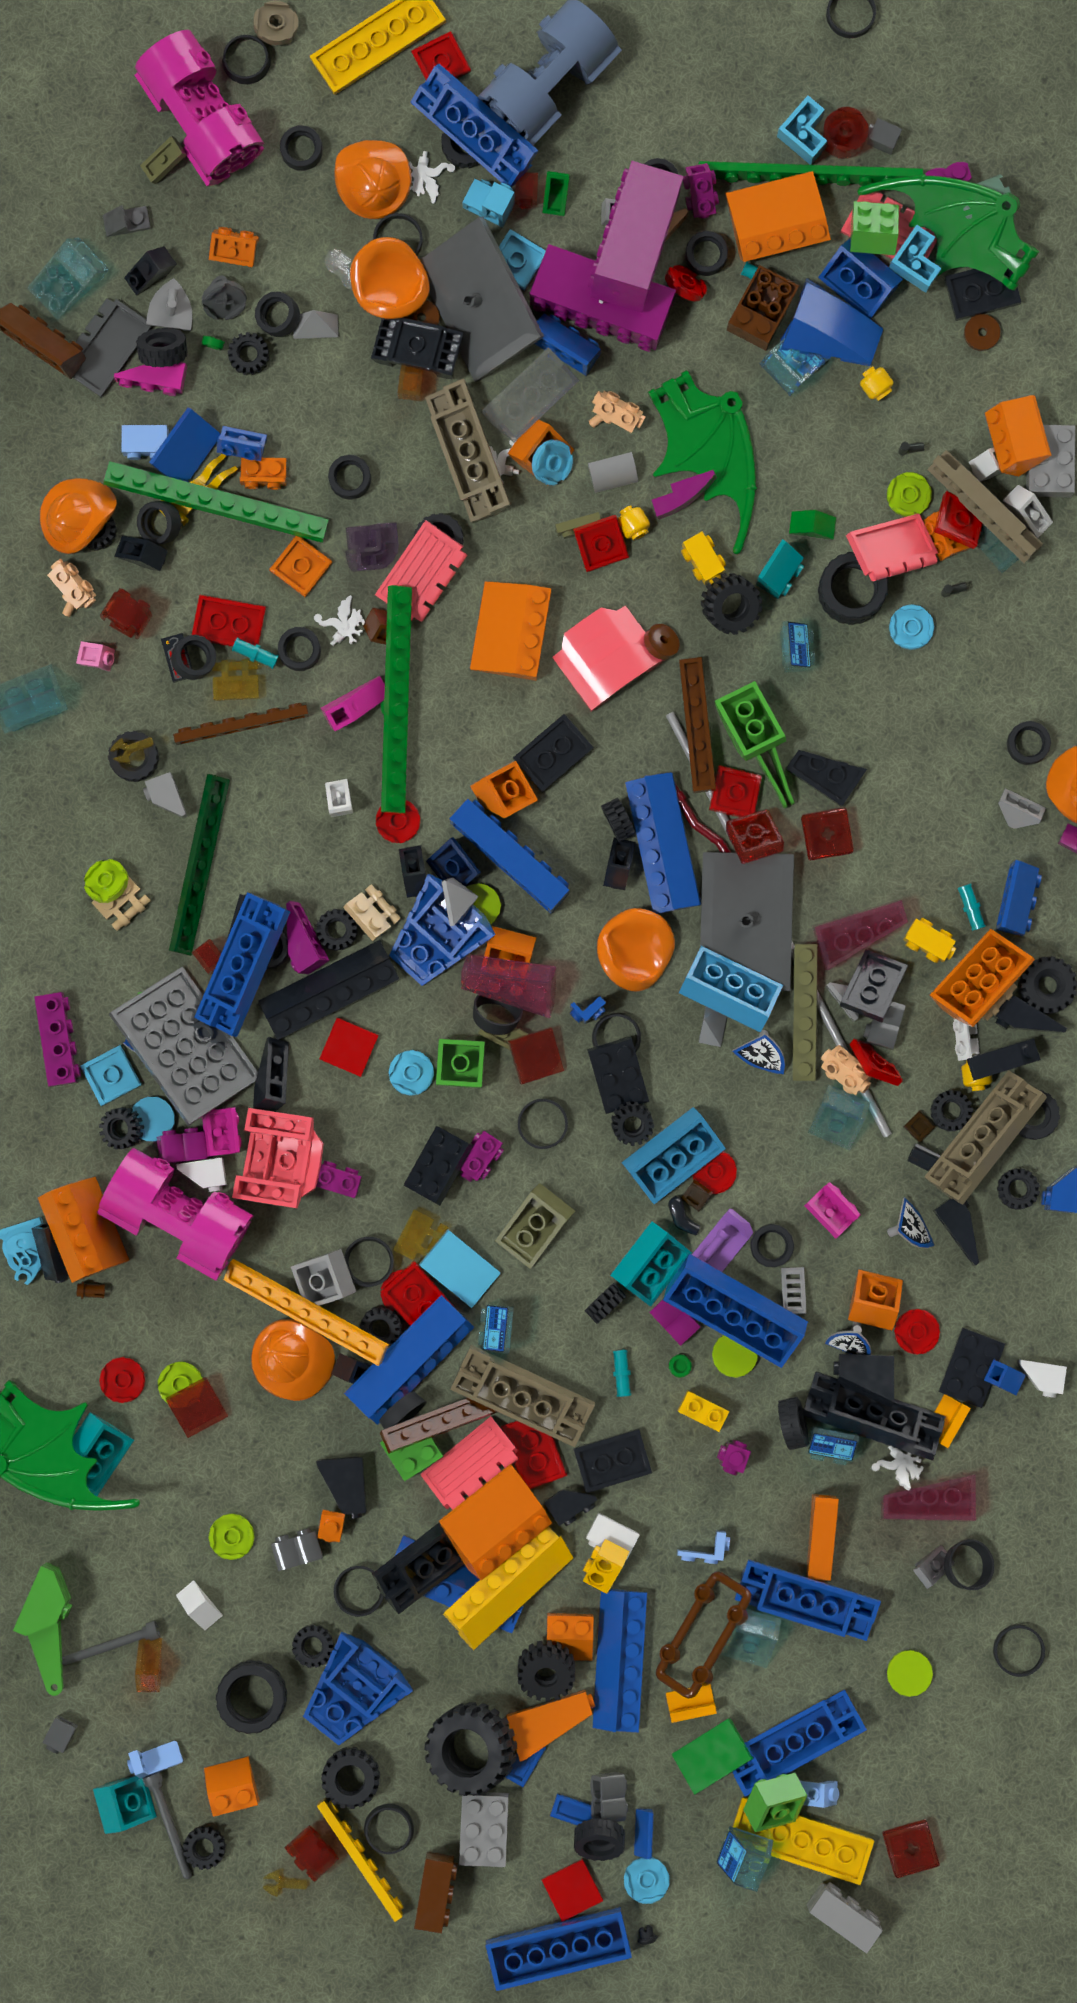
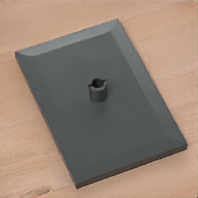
M478 217L420 259L429 278V293L447 328L463 332L464 337L460 354L474 382L482 380L544 337L484 217Z
M703 852L700 947L703 946L782 984L781 991H790L794 854Z
M182 966L110 1012L109 1016L187 1126H189L256 1082L258 1072L233 1036L194 1018L203 994Z

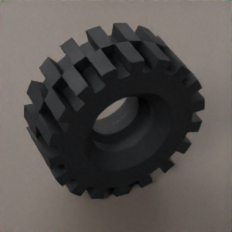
M1053 956L1041 957L1034 960L1022 973L1018 984L1020 985L1019 993L1022 995L1024 1002L1040 1012L1046 1014L1057 1013L1067 1008L1073 1002V998L1077 994V981L1075 979L1077 975L1071 970L1070 964L1064 963L1065 960L1061 958L1056 959ZM1043 977H1051L1055 980L1056 990L1052 994L1041 992L1039 982Z
M542 1640L537 1641V1646H534L533 1643L530 1644L528 1650L524 1649L522 1656H519L517 1677L521 1690L523 1692L527 1691V1696L530 1698L535 1695L538 1701H541V1697L546 1698V1702H551V1697H554L556 1701L560 1699V1694L566 1696L568 1689L571 1690L573 1682L575 1683V1661L573 1654H569V1649L566 1646L562 1649V1644L559 1642L556 1645H552V1640H547V1644H543ZM542 1668H550L555 1671V1674L545 1677L539 1675L537 1671Z

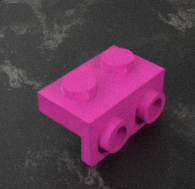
M235 1107L212 1110L202 1117L207 1156L228 1155L240 1152L242 1142L240 1135H238L239 1116Z
M830 1182L804 1205L835 1239L861 1216L856 1206L849 1202L841 1194L839 1188Z

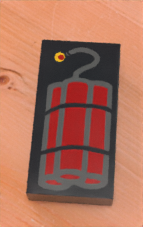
M183 633L161 639L173 683L186 680L177 674L171 662L172 650L184 638ZM186 646L181 652V660L186 667L193 670Z

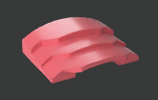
M626 606L617 611L599 608L564 633L562 650L552 657L591 712L607 702L613 694L645 672L648 673L665 661L649 653L644 643L646 632Z
M248 1108L244 1130L251 1133L243 1176L236 1175L232 1198L298 1208L301 1198L316 1189L321 1167L324 1143L314 1131V1118Z

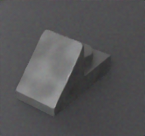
M121 205L103 215L106 237L151 229L146 206L124 210Z
M942 1545L915 1564L916 1568L913 1571L927 1589L933 1586L945 1574L944 1559L947 1552Z

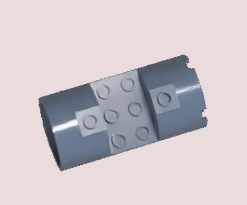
M567 0L551 17L547 15L539 23L541 28L537 31L538 37L549 53L544 54L537 62L540 65L538 68L531 69L526 73L512 63L505 66L501 64L493 72L495 77L491 80V83L478 96L482 102L532 145L561 116L548 93L569 71L575 77L583 80L586 85L592 83L622 51L607 25L590 8L578 0Z

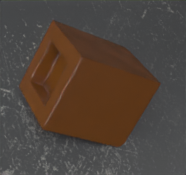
M372 607L363 627L371 642L386 645L387 611Z

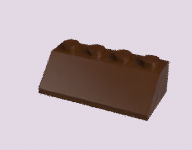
M9 303L0 308V331L71 380L86 360L82 352L83 348L74 341L71 343L66 341V336L57 329L52 331L47 328L48 324L38 316L36 319L29 315L31 312L22 305L17 307Z

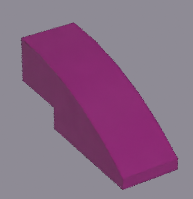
M714 470L670 484L673 493L652 499L656 517L660 520L671 516L697 500L716 480L717 476Z

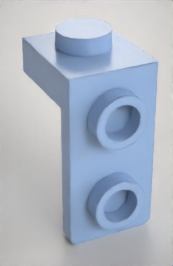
M716 1531L714 1553L677 1549V1555L682 1556L681 1560L694 1562L695 1558H703L704 1563L718 1564V1560H724V1551H729L730 1537H726L725 1531Z
M172 1741L143 1753L138 1750L128 1753L130 1760L127 1761L131 1774L135 1773V1776L141 1779L183 1763V1758L178 1742Z
M800 1781L807 1794L803 1805L822 1808L837 1805L839 1798L838 1781L820 1783Z

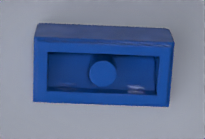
M636 1809L634 1855L651 1859L653 1810Z

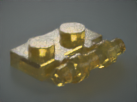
M241 659V661L237 662L221 660V662L215 663L212 668L213 672L221 671L222 677H213L214 701L259 699L258 675H249V670L258 669L257 661L252 662L249 659ZM242 670V676H229V671Z
M413 1210L393 1250L411 1260H414L417 1253L424 1255L423 1260L447 1231L448 1226L440 1223L435 1231L430 1228L434 1219ZM428 1234L433 1238L428 1248L425 1249L421 1245Z

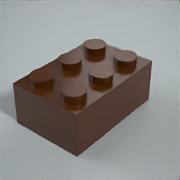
M427 1852L414 1929L442 1934L443 1927H448L450 1909L446 1908V1904H451L454 1886L450 1885V1880L455 1881L458 1863L453 1862L454 1856Z

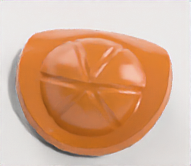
M364 140L345 147L336 157L334 176L337 191L344 204L354 214L367 219H381L387 215L394 214L403 206L411 189L412 175L408 159L398 146L385 141Z
M392 237L374 239L360 249L353 259L350 269L352 291L357 302L368 313L384 319L403 318L416 312L425 303L429 294L428 275L422 262L412 248L404 241Z
M69 479L55 485L45 496L40 510L41 528L49 545L65 554H74L84 549L101 531L114 513L117 506L115 494L106 485L89 479Z
M1077 746L1068 749L1054 761L1046 781V789L1050 800L1065 817L1074 823H1077Z
M640 908L628 909L613 917L603 927L597 940L598 959L606 975L619 987L634 992L646 990L658 981L675 949L674 934L668 922L655 912Z
M282 1319L266 1326L256 1338L251 1355L252 1370L259 1384L269 1393L279 1398L300 1401L314 1396L330 1380L334 1369L335 1354L330 1342L320 1333L296 1320Z

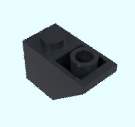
M165 246L147 251L124 279L137 296L166 277L177 263Z
M562 1489L544 1501V1504L559 1526L563 1523L565 1526H568L577 1519L576 1514L582 1510L584 1513H587L596 1506L594 1502L597 1501V1498L593 1494Z

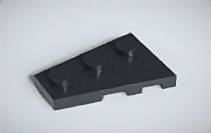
M798 750L785 770L842 807L867 769Z

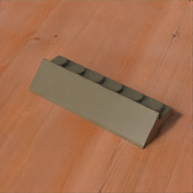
M461 379L444 386L443 390L428 395L425 399L432 415L430 418L459 497L464 502L471 523H475L489 516L499 514L511 504L465 379Z
M947 450L933 460V464L927 470L952 494L956 495L959 501L1023 563L1044 545Z
M1008 1070L925 1175V1178L950 1199L953 1198L963 1205L1047 1098L1046 1095Z
M470 1345L450 1388L454 1392L573 1447L576 1446L595 1406L594 1401L473 1345Z

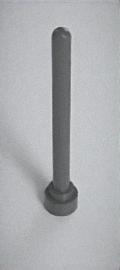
M155 1620L148 1622L146 1626L142 1627V1630L63 1656L62 1666L144 1638L151 1641L159 1639L161 1635L159 1630H156V1627H158Z
M157 1772L143 1778L144 1784L153 1792L183 1878L190 1879L192 1873L186 1861V1856L183 1854L184 1851L161 1789L163 1781L161 1773Z

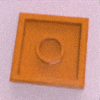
M295 536L269 570L302 596L306 597L333 562L304 539Z

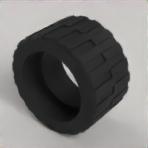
M847 552L832 559L828 566L825 567L819 581L818 599L823 607L822 609L830 618L842 624H861L873 618L881 609L888 594V578L873 581L874 594L867 605L861 608H848L841 605L832 593L833 579L844 569L855 568L862 570L854 552Z
M247 1660L232 1667L222 1678L216 1693L217 1711H219L220 1717L226 1722V1725L239 1733L243 1732L245 1734H257L271 1728L280 1718L287 1703V1689L285 1680L280 1675L281 1673L274 1669L272 1665L259 1660ZM244 1676H259L265 1679L272 1688V1706L261 1717L245 1718L239 1715L231 1704V1689L234 1683Z

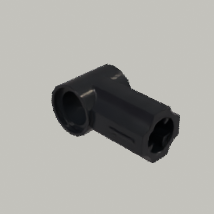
M915 1143L907 1161L929 1172L941 1155Z

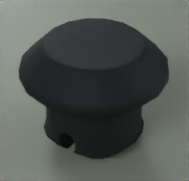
M646 1926V1931L644 1927L639 1929L640 1939H638V1943L647 1945L657 1940L658 1936L654 1935L651 1926Z

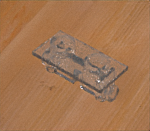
M341 249L329 250L324 260L327 269L331 273H335L342 280L346 288L352 290L350 280L351 268L348 267L352 260Z

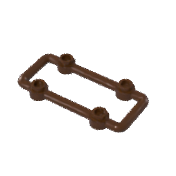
M719 1571L712 1573L705 1584H700L696 1587L694 1592L696 1600L671 1644L664 1645L660 1650L661 1661L656 1669L657 1678L687 1699L695 1697L702 1686H707L712 1682L713 1674L711 1669L736 1626L744 1624L748 1619L746 1609L751 1601V1592ZM719 1581L741 1595L742 1599L738 1605L729 1608L727 1612L729 1621L704 1665L694 1669L692 1673L694 1682L690 1689L667 1675L665 1671L669 1664L679 1661L680 1651L678 1648L703 1605L709 1604L714 1600L715 1592L713 1587Z

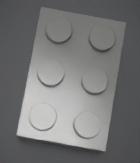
M1043 425L1052 456L1026 472V489L1034 493L1036 497L1071 498L1075 492V426Z
M483 1792L477 1796H472L471 1793L467 1796H462L459 1865L506 1867L509 1793Z
M822 1882L806 1904L809 1913L867 1954L883 1931L878 1920L879 1917L868 1909L866 1912L862 1911L859 1903L852 1897L844 1898L840 1892L841 1890L834 1884L829 1882L826 1885Z

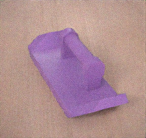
M729 1209L692 1255L722 1272L753 1234L750 1223L733 1209Z

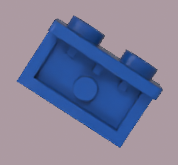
M223 426L221 435L217 438V453L242 457L247 460L261 461L267 442V435Z
M599 996L584 1011L573 1002L570 1005L572 1009L570 1014L578 1023L583 1021L586 1024L591 1018L596 1021L605 1012L603 1007L606 1005V1002Z

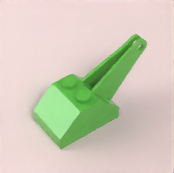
M754 681L715 700V706L727 734L740 756L745 761L756 758L785 809L787 808L786 801L760 755L768 751L790 805L795 804L775 748L786 742V736L757 683Z
M46 1562L39 1569L13 1631L24 1636L28 1635L46 1691L50 1695L56 1696L64 1688L61 1620L68 1617L73 1605L69 1604L71 1596L60 1568ZM53 1684L57 1685V1690L52 1688Z

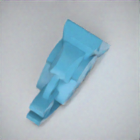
M42 1217L0 1230V1239L3 1240V1253L7 1258L9 1266L16 1271L14 1280L19 1281V1276L24 1273L27 1275V1281L24 1283L26 1285H29L42 1269L31 1229L43 1223ZM13 1257L16 1258V1260L18 1261L19 1265H17V1264L14 1262Z

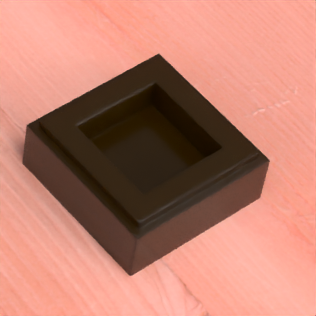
M920 1111L903 1126L919 1143L935 1128Z
M694 1179L681 1199L699 1212L713 1192Z

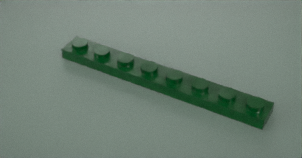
M207 774L169 946V951L192 956L230 782L229 779L217 775Z

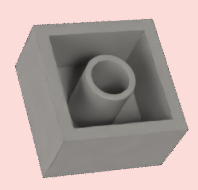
M341 1249L291 1266L300 1295L318 1306L356 1292Z

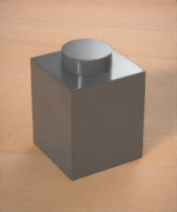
M877 118L875 125L870 124L865 136L869 137L867 144L891 155L902 129Z
M57 1715L42 1743L46 1744V1749L53 1753H64L78 1725Z

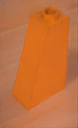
M812 1494L806 1577L825 1583V1580L831 1581L839 1499L836 1496Z
M586 1690L560 1697L556 1701L554 1699L551 1702H544L507 1714L506 1718L509 1721L510 1729L513 1728L515 1733L513 1740L517 1742L516 1750L520 1762L526 1760L593 1714L591 1708L595 1707L592 1694L587 1695Z

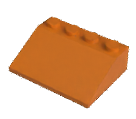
M813 171L726 193L740 260L743 262L831 240Z
M485 581L470 670L537 681L551 588Z
M990 929L935 988L930 996L943 1011L954 1019L974 1027L1035 959Z
M96 1176L62 1186L38 1197L72 1283L130 1261L115 1223L97 1214L103 1194Z
M511 1464L439 1520L467 1569L480 1580H483L552 1524L540 1502Z

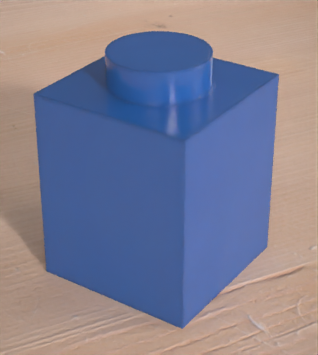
M993 1360L984 1380L1017 1395L1026 1375L1010 1366Z

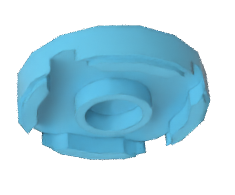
M549 440L537 448L532 460V471L537 480L546 485L559 484L557 482L567 478L573 464V455L570 453L569 446L559 440Z
M912 604L902 606L890 619V636L897 645L904 649H919L926 645L933 636V618L921 606Z
M414 1050L404 1051L398 1054L390 1064V1081L393 1087L402 1094L409 1096L419 1095L426 1091L432 1083L434 1077L433 1065L429 1058L421 1052Z
M159 1097L140 1099L132 1108V1112L136 1111L139 1114L137 1118H142L143 1120L139 1122L140 1125H144V1129L140 1130L143 1136L139 1138L145 1141L156 1142L158 1136H163L162 1131L172 1130L175 1125L173 1108L167 1101Z
M640 1857L633 1860L626 1868L624 1887L628 1895L637 1902L652 1904L660 1900L668 1890L669 1873L665 1865L658 1859Z

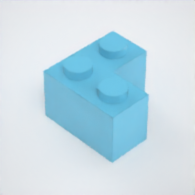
M807 96L780 126L777 137L807 163L812 165L825 150L827 140L814 130L815 126L822 120L825 109L810 96Z
M474 179L462 202L463 208L503 228L515 205V192L505 183L498 184L494 182L492 185L486 180L481 179L479 181Z
M916 225L891 261L889 268L926 293L938 276L941 268L924 257L932 245L935 236Z

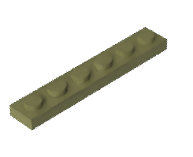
M795 944L793 1081H816L818 944Z

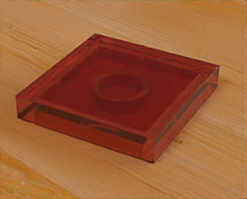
M551 1027L508 1040L520 1084L564 1071Z
M207 1377L166 1398L169 1407L187 1438L228 1417L225 1408Z

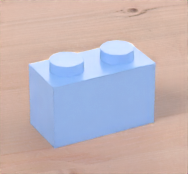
M122 425L123 456H127L129 460H140L141 456H150V459H152L169 435L167 425Z

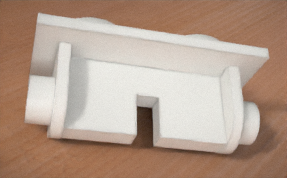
M954 1019L955 1051L958 1055V1061L978 1056L980 1054L978 1038L971 1039L970 1036L971 1034H977V1025L971 1027Z

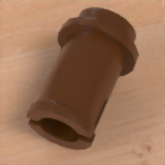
M85 1281L77 1283V1297H81V1299H84V1297L104 1299L105 1284H85Z

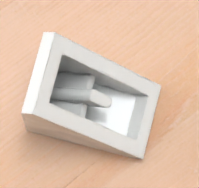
M347 779L325 783L330 816L336 817L352 814L353 808Z
M194 1580L176 1595L188 1616L204 1630L208 1629L223 1616Z

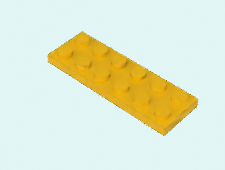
M395 0L310 55V60L333 94L336 95L445 24L446 19L433 0Z
M742 1796L731 1833L743 1847L861 1885L874 1839L798 1815L795 1822L755 1832L743 1810L748 1798Z

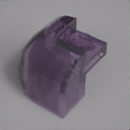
M397 522L346 527L348 550L345 553L351 571L379 570L393 562L396 554H398L399 547Z

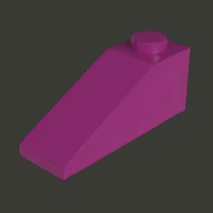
M289 901L286 903V910L290 911L287 919L288 955L292 960V968L298 974L309 975L330 960L300 902Z

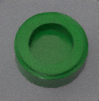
M203 335L201 342L206 347L220 351L223 350L225 344L222 340Z
M679 1354L670 1359L669 1370L672 1375L681 1378L690 1373L692 1365L688 1357Z

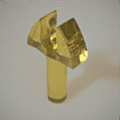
M149 737L128 745L121 738L112 746L110 751L126 750L122 756L113 759L121 763H131L129 757L132 753L151 747L154 743L152 738Z
M280 1870L272 1871L263 1878L274 1879L279 1883L273 1887L263 1886L268 1893L278 1897V1891L282 1888L303 1890L307 1888L306 1880L283 1879L280 1876Z

